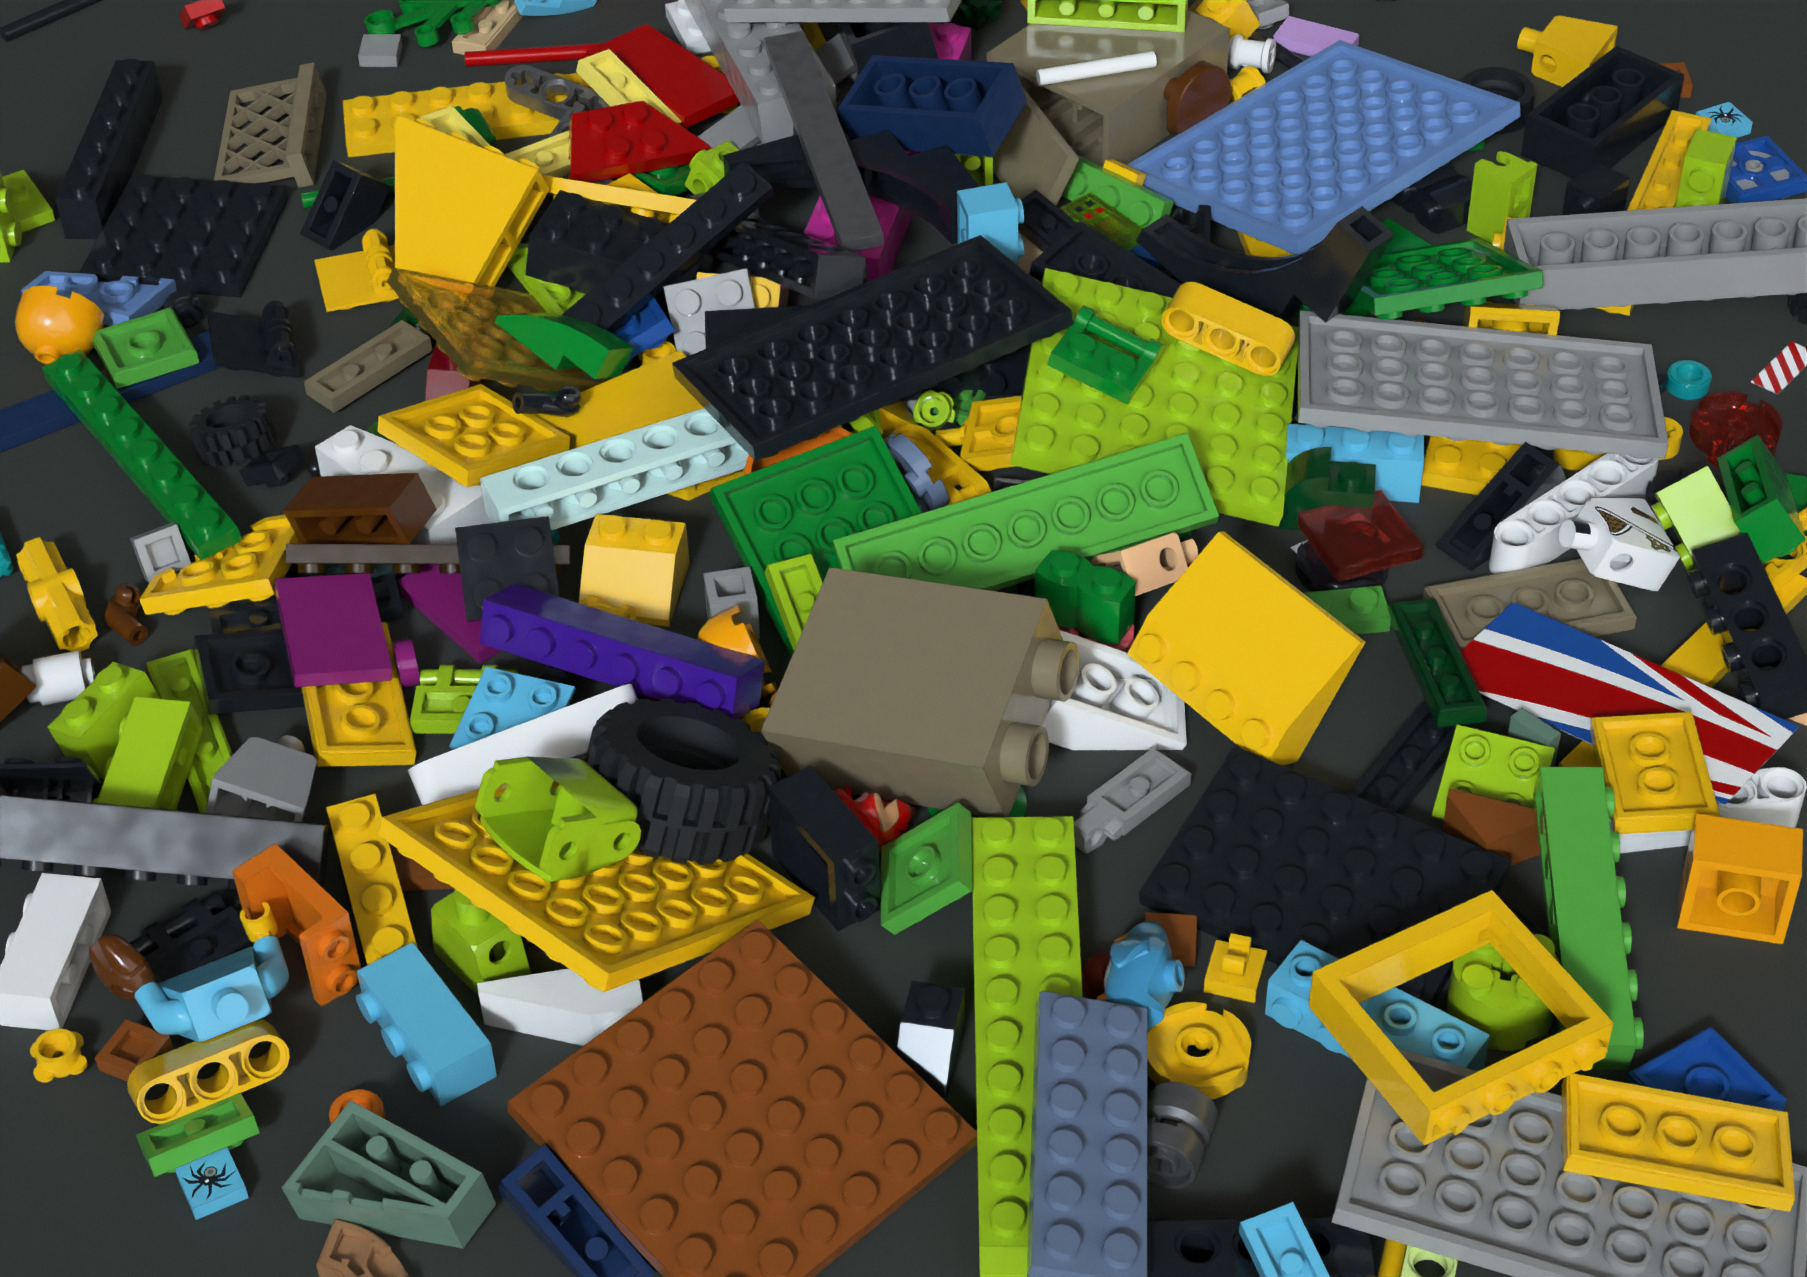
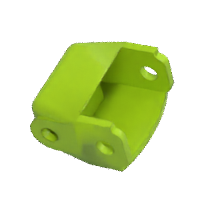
M526 756L495 760L493 768L488 769L483 774L475 809L481 815L480 821L485 830L512 858L548 882L582 877L612 865L629 856L639 843L641 829L636 823L638 815L636 805L581 759ZM556 781L559 784L558 787L550 791L552 784ZM507 784L504 793L494 798L496 790L500 786Z

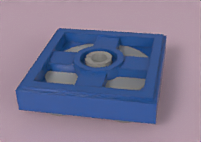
M1768 135L1736 143L1726 192V198L1732 204L1774 201L1807 192V175Z

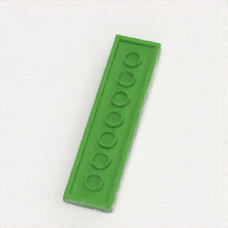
M1185 433L833 540V548L840 569L996 591L1035 579V569L1051 550L1069 551L1082 556L1090 562L1098 554L1170 532H1176L1179 535L1218 522L1219 514L1189 435Z

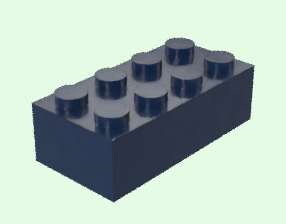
M872 55L837 110L850 140L889 130L902 148L907 151L924 152L947 145L954 154L994 157L1027 103V99L1013 63Z

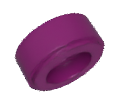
M412 639L395 641L393 649L401 686L407 688L420 685V675Z

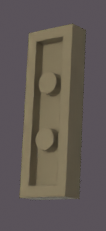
M401 320L305 380L306 395L335 413L431 352V339L426 334Z

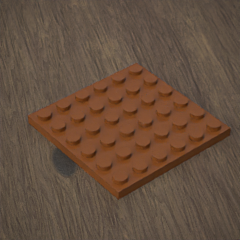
M758 919L507 1101L508 1114L540 1147L543 1144L548 1147L616 1228L663 1277H815L977 1145V1131Z

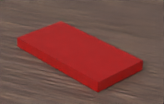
M644 24L586 51V57L610 49L682 121L681 126L685 129L740 103L723 73L648 24Z

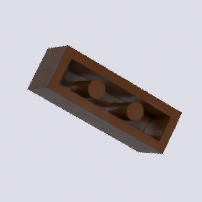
M418 473L311 477L285 507L283 512L301 544L398 545L410 544L437 509Z

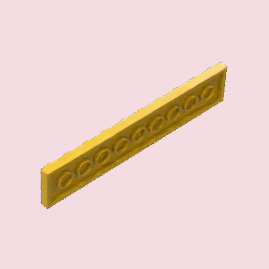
M715 56L701 58V60L723 73ZM577 73L553 74L592 89ZM505 81L495 83L477 82L470 86L452 88L436 87L431 90L418 92L399 91L392 95L358 96L354 99L343 100L348 158L395 152V121L398 116L415 121L416 118L449 106H461L463 110L468 108L478 109L494 131L496 140L551 134L560 120L511 101L506 93ZM554 93L547 99L556 103L564 101L568 96L563 93ZM737 104L718 114L732 112L737 108Z

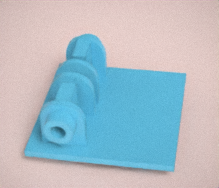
M485 667L449 747L450 749H457L567 707L576 688L571 685Z

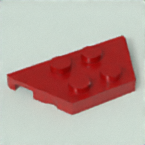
M644 101L572 113L569 124L570 172L568 179L592 183L623 177L628 173L633 175L690 164L692 158L703 149L708 151L711 147Z

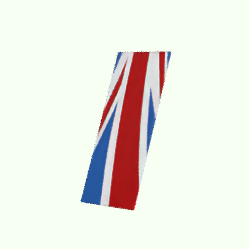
M1515 602L1511 603L1460 651L1480 694L1517 711L1523 708L1548 725L1592 745L1590 733L1591 718L1692 712L1715 799L1723 805H1726L1799 728L1796 724Z

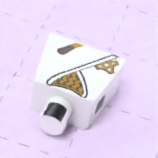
M1591 498L1586 501L1575 520H1565L1559 529L1560 544L1565 548L1577 549L1591 574L1599 578L1658 592L1680 558L1645 499Z

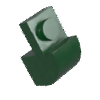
M1331 447L1314 448L1297 455L1287 466L1284 511L1278 529L1315 532L1322 530L1325 526L1327 505L1373 509L1376 465L1330 461Z

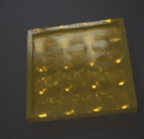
M393 267L387 283L399 296L400 303L409 308L416 316L419 326L428 331L435 339L439 350L447 354L455 363L458 373L463 377L473 381H480L481 378L495 380L508 387H516L517 384L531 386L538 391H559L561 387L569 385L582 392L608 381L606 378L593 379L580 368L555 370L495 323L497 315L547 313L532 294Z

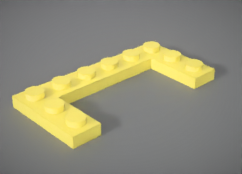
M610 49L578 60L577 74L609 106L644 101L681 126L682 121ZM453 106L419 117L431 123L440 132L448 135L451 131L457 132L469 139L472 144L481 148L484 145H489ZM569 130L505 155L507 158L517 162L520 158L533 162L541 169V175L561 178L570 172Z

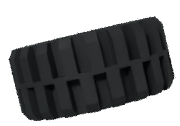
M648 698L637 699L633 704L628 702L618 704L612 710L609 709L596 721V725L592 729L585 762L636 805L638 809L636 823L641 829V837L636 848L644 851V855L658 859V856L671 858L672 862L686 864L687 861H697L699 865L713 864L719 859L723 862L735 860L740 855L744 856L763 839L770 818V798L767 787L779 782L781 777V767L772 745H768L767 740L759 731L753 732L750 730L749 724L742 720H733L727 717V713L717 709L712 711L700 707L701 704L688 701L687 704L676 703L674 699L663 698L659 701H650Z

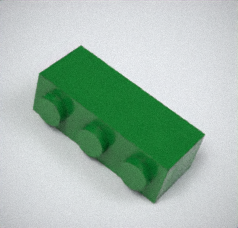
M1759 435L1717 458L1734 523L1742 534L1748 533L1763 564L1775 557H1784L1790 554L1800 543L1806 541L1787 476Z

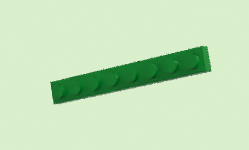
M81 350L65 354L41 367L46 382L166 521L177 524L182 539L200 560L242 541L238 526Z

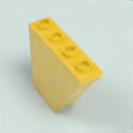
M398 116L395 121V269L407 285L415 290L479 315L550 190L540 174L541 169L527 159L520 158L517 162L507 158L503 152L493 146L484 145L483 148L476 146L465 136L457 132L451 131L449 135L440 132L431 123L421 118H416L415 121Z
M678 350L580 392L582 396L579 403L580 409L570 417L565 418L545 414L533 415L569 435V450L700 410L704 407L674 376L672 363L686 357ZM745 469L667 494L690 501L710 492L712 487L744 476Z

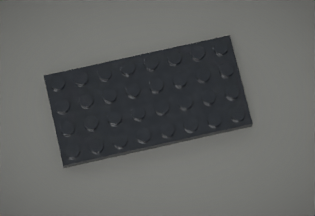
M979 235L672 363L674 376L680 384L755 461L763 458L772 457L779 451L802 441L814 439L821 433L839 425L853 422L860 416L881 407L895 404L900 399L918 391L932 388L938 385L939 382L960 373L972 371L981 364L1002 355L1011 354L1018 348L1039 339L1051 337L1056 332L1073 325L1072 311L983 236Z

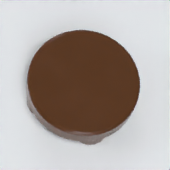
M1201 60L1185 71L1179 79L1172 78L1169 80L1164 89V98L1168 101L1166 112L1167 131L1176 136L1229 105L1231 82L1228 74L1222 68Z

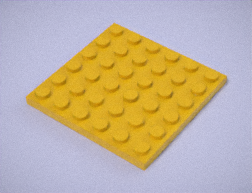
M556 781L552 784L550 791L558 787L559 784ZM507 784L500 786L496 790L494 798L504 793ZM479 789L383 816L378 836L396 847L401 855L419 863L433 873L437 880L452 886L469 898L474 906L492 914L505 923L510 931L525 937L545 951L550 959L562 963L582 977L590 987L598 989L603 993L713 952L757 919L768 930L808 916L811 913L815 899L814 896L749 854L740 855L735 860L723 862L719 859L713 864L699 865L697 861H687L686 864L672 862L671 858L658 856V859L644 855V851L635 848L625 859L585 876L548 882L512 858L485 830L480 821L481 815L475 809Z

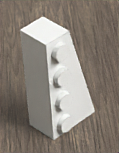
M350 425L315 446L321 477L418 473L437 510L410 544L401 545H457L455 528L491 523L485 512L481 484L473 487L460 485L450 476L435 467L427 465L424 460L408 450L398 447L394 442Z

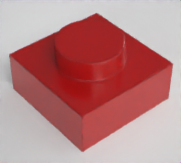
M200 0L185 5L179 17L185 30L195 26L199 31L205 30L219 23L218 19L225 10V6L222 0Z

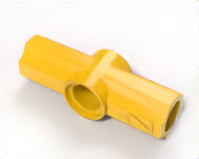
M40 537L25 542L23 549L16 554L20 571L25 581H27L28 592L40 622L46 621L59 650L65 649L71 652L80 650L82 652L89 649L90 643L98 634L95 622L86 608L85 597L73 568H66L54 542L44 541Z

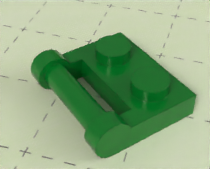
M1083 305L1073 325L1069 327L1052 350L1047 365L1128 405L1159 360L1164 344L1153 338L1148 342L1097 317L1095 310ZM1087 332H1089V333H1091V334H1093V335H1095V336H1097V337H1099V338H1101V339H1103V340H1105V341H1107V342H1109V343H1111V344H1113V345H1115V346H1118V347H1120V348H1122V349H1124V350H1126V351H1128V352H1130V353H1132V354H1134V355H1136V356H1138V357H1140V358L1137 360V359H1135V358H1133V357H1131V356H1129V355H1127V354H1125V353H1122V352H1120V351H1118V350H1116V349H1114V348H1112V347H1110V346H1108V345H1106V344H1104V343H1102V342H1100V341H1098V340H1096V339H1094V338H1092V337H1090L1089 335H1086V334H1087Z

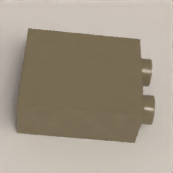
M1187 10L1185 32L1029 24L987 52V62L1014 64L1022 87L1076 155L1102 167L1105 160L1110 159L1127 165L1170 135L1166 128L1168 101L1164 98V89L1169 80L1172 78L1179 79L1185 71L1201 60L1218 66L1227 73L1230 28L1219 24L1212 18L1204 17L1191 10ZM1150 51H1154L1157 64L1153 68L1039 86L1037 83L1036 70Z
M829 567L761 732L768 744L774 748L786 777L812 766L832 790L850 786L852 794L862 795L864 791L869 794L878 793L881 799L890 801L897 799L907 804L945 810L958 802L969 810L971 815L1009 817L1020 785L1034 787L1040 782L1044 774L1048 759L1049 739L1043 723L1051 701L1066 702L1074 692L1080 663L1078 647L1074 642L1063 641L1048 600L1045 598Z

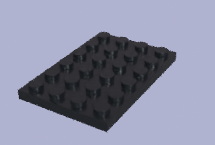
M1234 746L1139 891V901L1141 905L1160 913L1197 916L1198 930L1225 942H1229L1231 933L1251 937V947L1267 950V960L1277 965L1282 964L1300 940L1341 959L1490 890H1493L1497 895L1510 873L1511 860ZM1453 960L1396 986V988L1433 1006L1451 976Z

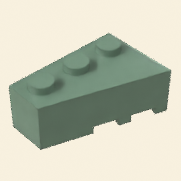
M352 1100L349 1101L282 1186L284 1194L299 1219L330 1225L333 1224L334 1219H339L362 1226L374 1233L462 1249L496 1205L482 1172Z

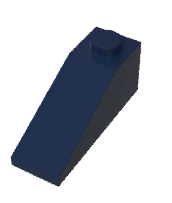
M545 1144L500 1181L498 1193L533 1234L576 1277H652L655 1274L653 1269Z

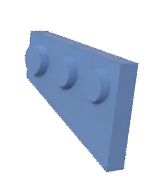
M51 271L43 272L21 289L23 293L25 289L33 286L58 287L56 295L70 298L72 291L81 294L94 302L103 311V324L108 326L154 313L165 304L169 295L177 291L176 283L173 279L160 278L159 285L139 284L138 277L122 276L120 281L98 282L95 274Z

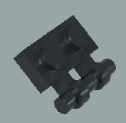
M217 892L201 901L197 898L192 899L181 906L182 912L162 924L156 921L141 930L142 935L129 942L144 956L145 961L148 962L154 973L157 983L254 945V942L250 941L240 920V914L232 905L226 908L223 899Z

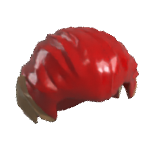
M850 786L834 790L838 797L878 840L879 851L882 850V846L898 838L908 829L909 821L916 813L914 807L897 799H894L892 802L882 800L878 793L869 794L864 791L858 799L853 800Z

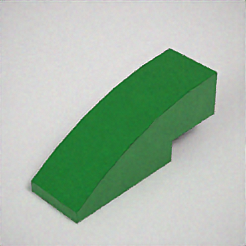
M516 313L497 315L495 320L498 326L555 370L580 368L593 379L620 376L634 349L633 346L613 333L592 323L569 316L550 313Z

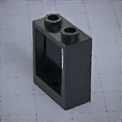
M812 766L767 787L770 799L769 814L773 857L801 889L815 897L814 904L834 928L840 931L856 922L868 919L873 913L881 910L878 840Z

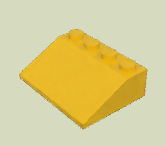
M1221 531L1214 536L1151 610L1127 655L1241 749L1280 765L1298 762L1366 642L1231 536Z

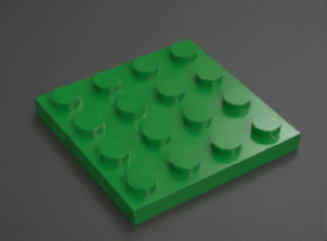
M1480 238L1383 253L1353 302L1360 305L1362 309L1374 314L1378 319H1396L1403 316V311L1412 309L1431 313L1442 311L1445 309V304L1460 302L1461 305L1465 306L1481 305L1487 302L1486 297L1501 295L1502 298L1506 299L1523 298L1528 296V290L1543 288V272Z
M876 426L712 487L709 494L745 567L750 566L754 585L790 655L794 653L765 576L767 565L812 554L823 583L829 567L840 569L833 548V540L922 513Z

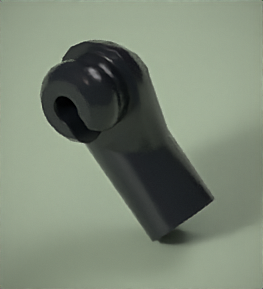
M569 385L561 387L559 391H519L513 395L512 405L516 414H545L567 418L574 415L580 409L579 403L582 396L577 388Z

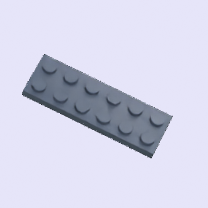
M1040 991L1035 1015L1027 1277H1147V1008Z

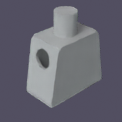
M285 735L280 737L276 743L259 737H251L213 776L206 813L303 822L317 760L313 755L304 753V745L296 737Z

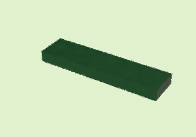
M1431 598L1389 604L1390 623L1437 728L1456 726L1457 724L1486 722L1487 707L1436 600Z

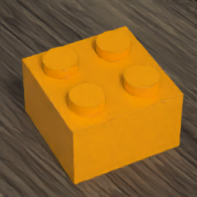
M1696 813L1680 880L1677 928L1783 944L1802 877L1803 829Z

